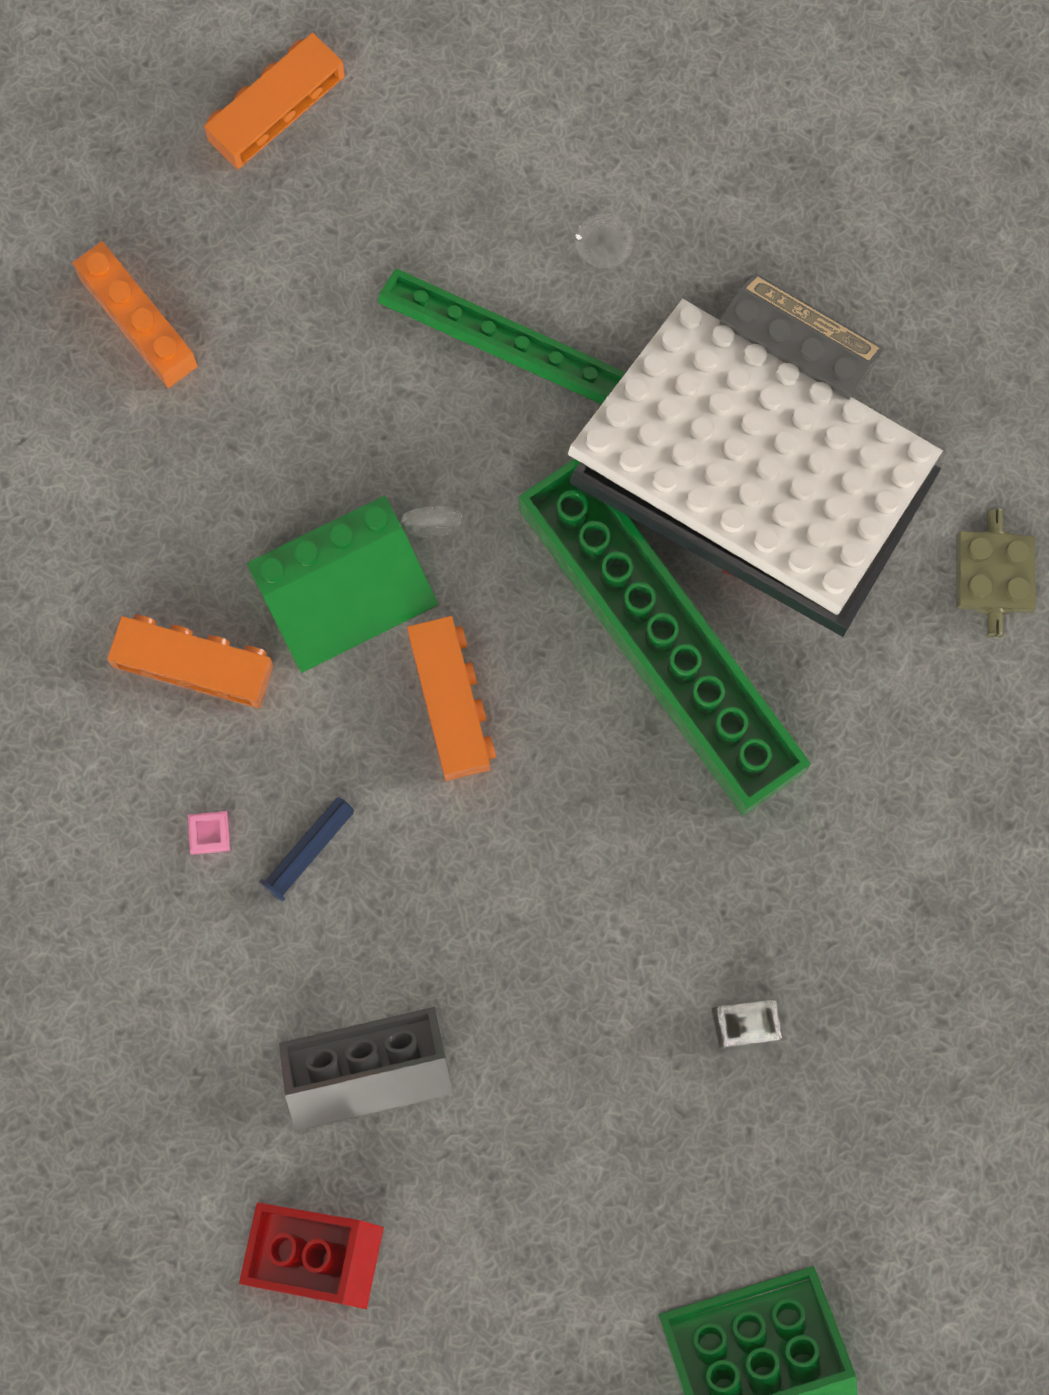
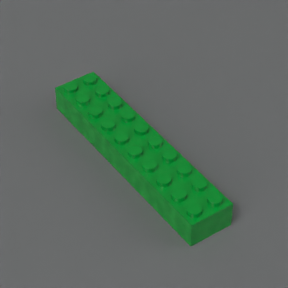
M573 459L519 495L518 509L742 816H745L805 774L811 763L630 518L569 483L572 473L580 463L578 460Z

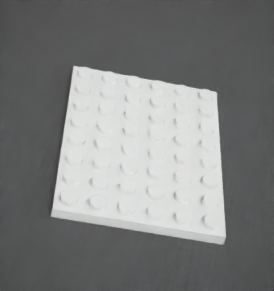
M682 299L571 444L568 455L838 616L943 450L851 397L848 400L839 395L828 384L815 381L800 372L794 364L785 363L774 357L763 346L750 343L735 334L729 326L720 325V320Z

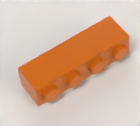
M313 32L304 40H297L290 47L288 54L277 63L269 64L263 70L258 80L251 86L241 88L229 105L223 110L218 109L211 114L204 125L208 141L238 170L345 77L343 61Z
M103 241L72 262L81 282L167 388H170L198 367L190 348Z
M135 614L133 619L121 616L107 658L113 668L260 709L274 667L271 658L266 656L267 652L265 650L246 645L244 650L229 646L230 641L214 635H208L207 639L192 636V630L179 625H171L170 629L157 626V622L154 619Z
M452 616L407 626L445 781L491 770L489 760L496 758L491 735L483 737L480 723L487 720L482 700H474L470 686L477 685L472 662L464 664L461 649L468 647L463 627H455Z

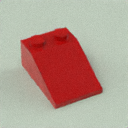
M257 1202L239 1284L367 1310L384 1227L357 1219Z

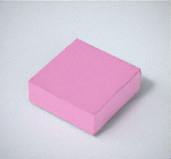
M227 811L188 815L191 855L231 851Z

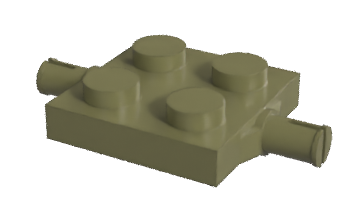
M996 508L987 510L986 531H960L956 535V609L976 610L983 614H988V637H993L994 635L995 637L1004 636L1003 615L1011 612L1032 613L1036 610L1035 536L1014 535L1003 531V509L1000 508L997 510Z

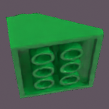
M385 495L246 563L301 674L439 605L407 536Z
M814 1266L658 1314L683 1395H857L856 1374Z

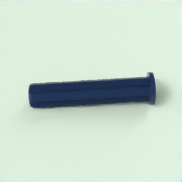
M339 797L335 798L265 881L261 879L259 883L278 900L283 902L285 900L283 895L353 815L354 810L350 804Z

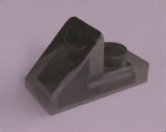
M775 1000L711 1008L718 1045L721 1051L783 1040Z

